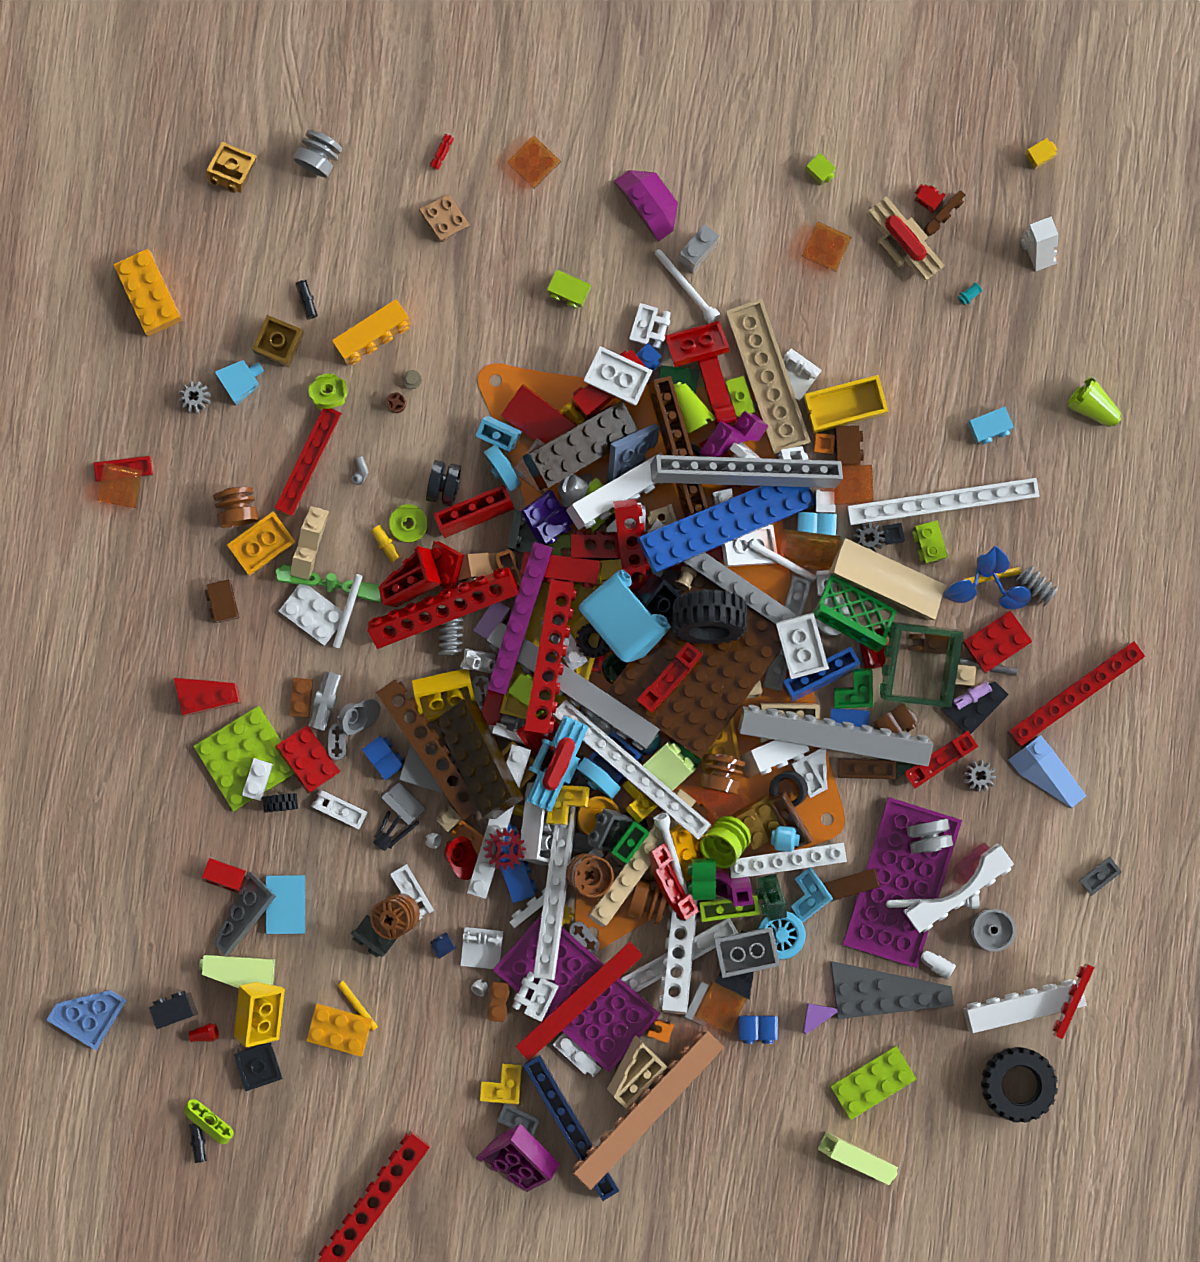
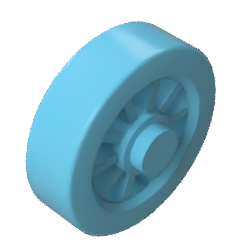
M496 445L484 451L485 457L492 466V469H490L496 479L499 478L509 492L521 485L513 466Z
M583 758L577 765L576 770L588 781L587 784L592 789H598L610 799H613L620 791V786L603 769L589 759Z
M775 911L766 915L759 923L757 930L767 928L769 925L774 929L776 946L778 943L781 944V951L777 950L779 959L791 958L802 949L806 933L803 923L796 915L787 911ZM778 920V928L772 922ZM781 920H787L784 927L781 926ZM789 923H792L794 928L787 930L786 928ZM796 930L797 937L790 936L789 933ZM788 938L796 939L794 945L788 941ZM784 942L791 948L784 950Z

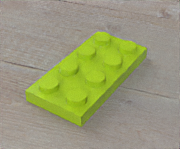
M894 1046L830 1087L850 1120L917 1080L898 1047Z

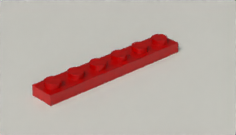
M332 408L322 409L275 509L293 517L342 415L341 412Z

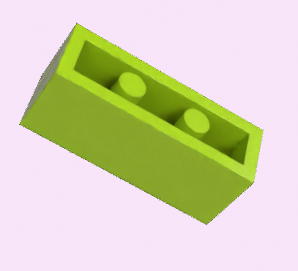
M752 894L753 904L734 907L733 903L727 898L698 901L701 921L706 922L760 915L758 897L756 894Z

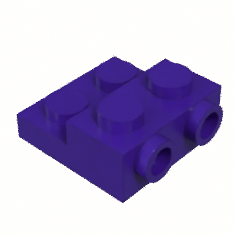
M548 490L521 510L538 543L552 544L557 540L556 536L558 534L570 531V525L574 523L567 513L566 507L560 505L553 490Z

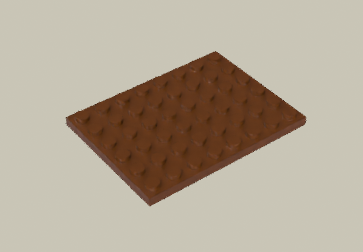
M697 572V576L693 578L690 584V591L682 590L679 594L684 595L687 592L691 593L696 590L703 591L707 589L725 590ZM748 605L747 631L743 637L736 641L732 640L729 643L724 642L722 644H696L695 642H689L703 655L681 683L652 713L640 704L637 699L649 685L653 684L687 643L686 640L680 639L673 632V620L669 624L671 628L645 657L627 664L607 691V694L659 728L662 733L702 760L783 648L777 625Z

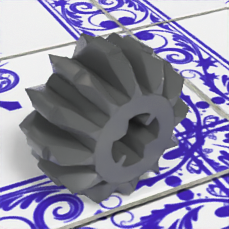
M872 522L868 523V528L862 523V530L859 528L855 529V532L859 535L852 536V539L858 540L855 543L876 553V547L879 549L883 547L879 542L885 541V538L879 537L884 534V531L877 532L876 530L879 528V525L877 524L873 529ZM870 534L873 536L871 538L873 539V542L869 541L867 543L865 541L866 538H864V535L868 536Z

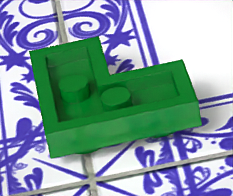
M872 668L853 669V687L834 688L835 709L873 707Z

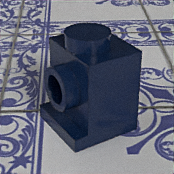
M447 932L430 942L439 959L456 949Z

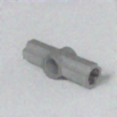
M325 671L320 690L317 691L314 700V710L309 727L323 731L326 730L330 713L335 706L336 692L341 675Z

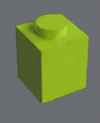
M819 152L809 162L805 170L822 186L825 182L828 184L835 177L836 167Z

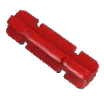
M449 134L444 135L443 142L439 144L434 154L435 158H432L430 166L436 170L440 169L441 161H444L450 149L449 145H452L454 137Z

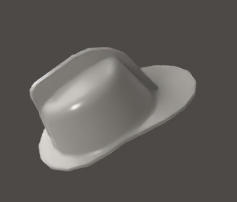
M587 473L578 477L571 474L560 482L558 492L563 506L570 507L584 497L592 481L591 474Z
M367 699L357 704L349 703L342 708L337 719L341 722L344 732L353 735L375 723L380 715V705L373 699Z

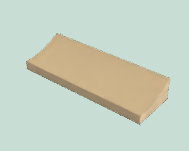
M846 538L842 540L829 571L830 575L832 574L845 582L928 620H936L943 592L946 588L945 584Z

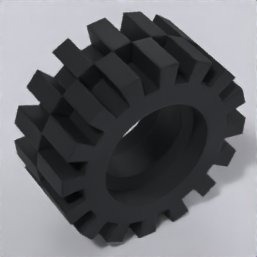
M590 623L582 626V630L577 632L579 636L576 637V640H578L576 646L580 647L579 652H583L585 657L597 658L605 656V653H609V645L601 636V643L598 647L593 648L589 645V636L592 633L599 635Z
M297 793L262 797L264 813L298 809Z

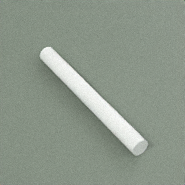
M754 540L750 541L748 545L750 548L811 582H814L816 579V575Z
M355 574L333 647L340 648L363 577L359 574Z

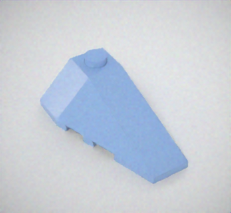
M1041 735L1034 738L1008 759L1019 775L1042 788L1070 808L1086 797L1083 790Z

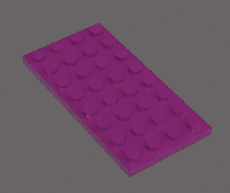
M887 798L866 870L876 869L880 887L858 894L843 945L918 968L928 931H921L919 933L903 912L908 907L888 908L886 902L888 900L939 898L962 820L894 798ZM948 819L950 828L938 834L939 836L950 835L953 846L941 848L942 850L929 853L911 854L909 844L919 841L921 838H909L906 827Z
M542 914L493 968V971L518 993L523 985L521 983L523 978H526L528 972L534 973ZM561 927L554 980H548L559 987L547 1009L546 1017L604 965L601 960L563 927ZM534 978L533 982L536 984H538L540 981V979ZM618 978L562 1031L610 1072L626 1054L634 1036L636 1035L640 1038L661 1013L626 982ZM529 988L525 997L530 1000L535 990Z

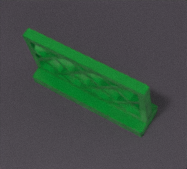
M832 574L827 580L817 607L813 610L816 619L875 652L880 651L886 646L888 641L886 638L897 610ZM832 582L839 586L840 592H833ZM852 592L855 594L857 601L850 602L847 593ZM842 594L846 604L839 605L835 596ZM831 598L834 607L830 608L824 605L825 599ZM863 602H870L873 610L866 611ZM859 604L862 613L855 615L852 605ZM847 607L851 616H844L841 608ZM884 610L889 613V618L883 621L879 611ZM875 613L878 622L872 624L868 614ZM864 616L867 625H860L857 618ZM880 625L883 631L882 636L876 634L874 626Z

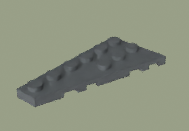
M831 961L838 1019L954 1006L952 986Z

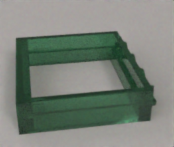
M891 622L890 629L887 631L889 642L884 651L886 661L881 671L883 681L879 685L880 697L886 701L952 708L963 632L951 628ZM901 631L949 636L939 699L892 694Z

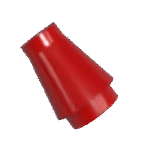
M208 1023L189 1031L191 1042H214L219 1038V1030L216 1024Z

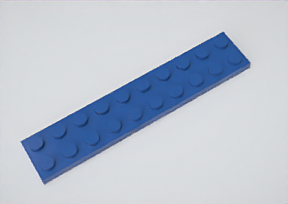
M760 486L640 536L637 541L655 574L795 515L798 512L814 507L816 499L810 487Z

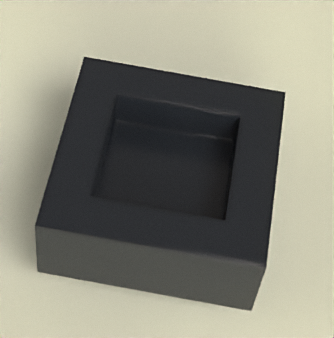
M902 523L882 526L885 545L905 542Z

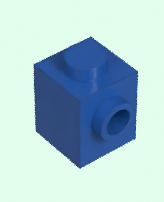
M649 343L636 354L646 368L650 370H656L661 364L662 356Z

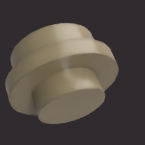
M409 370L403 375L402 380L406 388L416 389L420 386L422 378L417 371Z

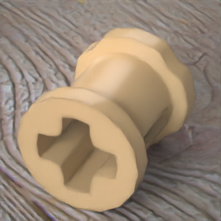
M682 566L681 574L675 580L674 585L683 591H690V584L693 578L697 576V571L691 567Z

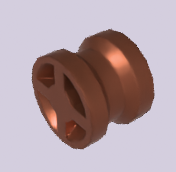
M395 392L388 396L386 403L391 412L401 413L404 411L406 400L402 394Z

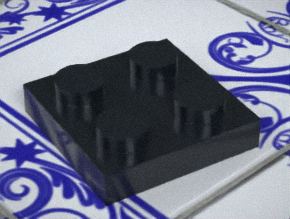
M272 1042L234 1054L245 1091L283 1079Z

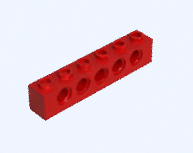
M636 498L613 501L622 570L631 576L632 584L628 588L634 595V592L639 590L649 578V576H646V570H649V563L644 558V553L637 541L641 534H645L644 523H640L639 516H643L642 506L637 505ZM629 518L634 519L633 523H625ZM631 536L636 537L635 541H628L627 539ZM633 554H637L639 556L636 559L629 558ZM635 572L641 573V575L638 577L632 576V574Z

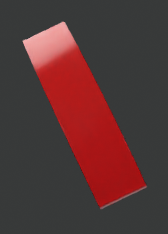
M687 642L677 653L675 659L653 684L647 687L637 701L652 713L681 683L703 654Z
M966 731L931 754L929 766L916 764L904 772V774L915 789L979 746L969 731Z
M662 843L649 852L651 867L665 899L683 921H686L699 912L691 894L685 895L670 864L673 858L666 844Z

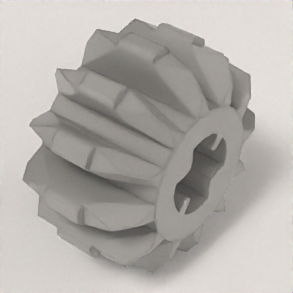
M190 381L189 388L186 384L183 385L186 391H179V394L183 397L178 398V401L184 402L181 407L183 409L188 407L189 413H192L193 409H195V412L198 414L200 412L199 407L206 410L203 404L211 403L210 400L206 399L211 396L210 392H206L208 387L205 385L201 388L202 383L199 381L196 386L193 381ZM191 395H197L198 400L195 401Z
M979 760L978 765L976 761H972L973 768L969 765L966 766L970 773H963V776L969 777L964 783H972L969 786L970 790L976 786V792H980L982 786L984 791H988L987 785L991 787L994 785L990 779H996L995 775L990 774L995 771V768L988 770L990 763L987 762L983 766V760ZM983 772L984 775L982 776H984V779L977 780L975 774Z

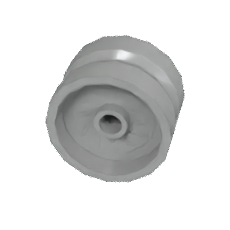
M948 819L906 827L909 838H921V840L909 844L911 854L929 853L942 850L941 848L953 846L950 835L939 836L938 834L950 828Z
M985 909L973 918L970 932L976 945L981 949L994 952L1002 951L1010 946L1015 938L1016 927L1012 917L1005 911ZM991 927L997 928L996 933H991Z

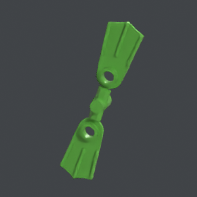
M282 564L275 570L277 582L308 586L319 584L326 587L328 592H334L335 589L341 590L342 588L346 594H349L350 589L348 588H351L353 581L340 583L337 580V576L333 573H329L324 579H320V576L314 572L311 573L309 580L290 575L292 566ZM361 582L357 597L380 603L382 601L378 589L380 585Z

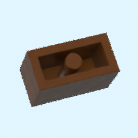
M859 425L836 426L835 428L836 461H841L842 466H859L861 461H864V451L860 449V442H863V431H859Z
M231 580L207 584L205 596L207 601L211 602L212 608H209L211 620L215 619L216 623L240 618Z

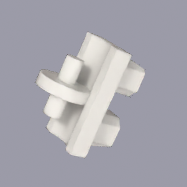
M465 649L464 659L460 667L492 673L496 663V654Z

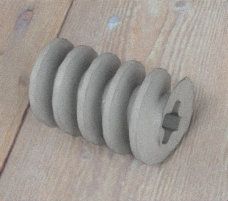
M1031 566L1026 568L1015 582L1021 580L1020 586L1027 585L1029 591L1033 590L1031 597L1039 595L1037 602L1039 603L1044 600V607L1054 597L1058 587L1050 588L1052 582L1044 583L1046 577L1038 578L1040 571L1033 573L1035 567Z
M459 617L441 624L444 628L439 629V632L444 635L438 639L444 643L438 645L439 648L443 649V651L438 652V655L458 656L457 653L462 652V649L457 647V645L463 644L462 641L457 640V638L463 636V634L457 632V630L463 629V626L458 625V622L463 621L462 618Z

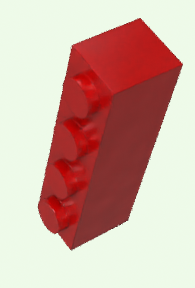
M503 484L436 512L434 516L443 537L446 538L515 508Z
M524 551L521 569L522 576L524 575L531 552ZM551 555L543 579L545 583L549 584L551 580L574 583V585L582 584L583 588L593 589L594 586L599 587L602 563L595 560Z

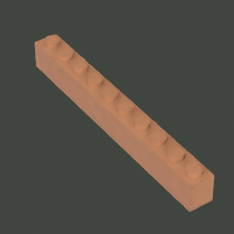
M700 1031L693 1038L695 1042L690 1047L687 1045L680 1052L681 1057L677 1061L674 1059L667 1066L668 1071L664 1075L660 1074L653 1081L655 1085L651 1089L647 1088L640 1095L641 1099L637 1104L633 1102L627 1108L628 1113L624 1118L620 1116L613 1123L615 1127L610 1132L607 1130L599 1138L601 1142L597 1146L593 1145L586 1152L588 1156L583 1161L580 1159L572 1167L574 1169L572 1174L588 1190H591L722 1051L724 1046L709 1031L703 1033Z

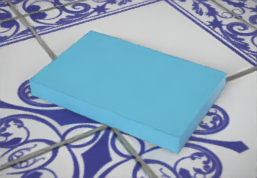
M305 875L266 876V886L276 895V898L266 909V934H305Z

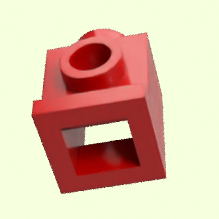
M921 184L915 191L917 195L915 201L933 214L946 194L942 193L940 195L935 187Z

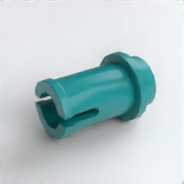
M974 282L967 290L959 293L958 300L964 306L966 304L969 305L970 301L982 293L983 290L978 283Z

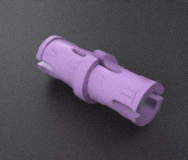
M984 681L973 689H967V692L961 696L954 698L953 702L955 706L957 705V709L960 710L971 702L975 703L978 701V698L992 692L990 685H988L989 683Z

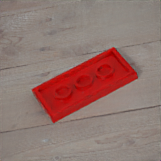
M524 384L521 385L501 414L502 417L540 445L577 425Z

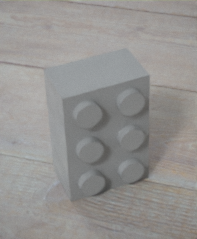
M772 927L715 938L723 978L780 966Z

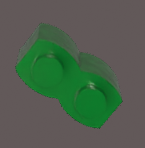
M715 858L692 859V864H688V876H692V883H688V895L692 894L693 900H716Z

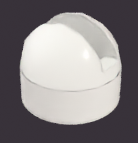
M436 833L428 834L426 836L427 841H425L426 846L432 849L439 848L441 835Z
M482 979L475 981L471 986L472 992L483 997L488 990L487 982L482 983Z

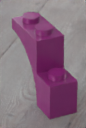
M744 411L734 426L720 421L699 453L704 457H721L730 449L733 443L739 444L750 440L759 441L768 425L758 416Z
M727 869L716 870V895L727 898L733 903L734 907L753 904L749 876L730 879Z

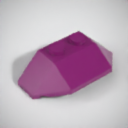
M628 170L614 180V183L658 242L674 231L678 202L656 172Z

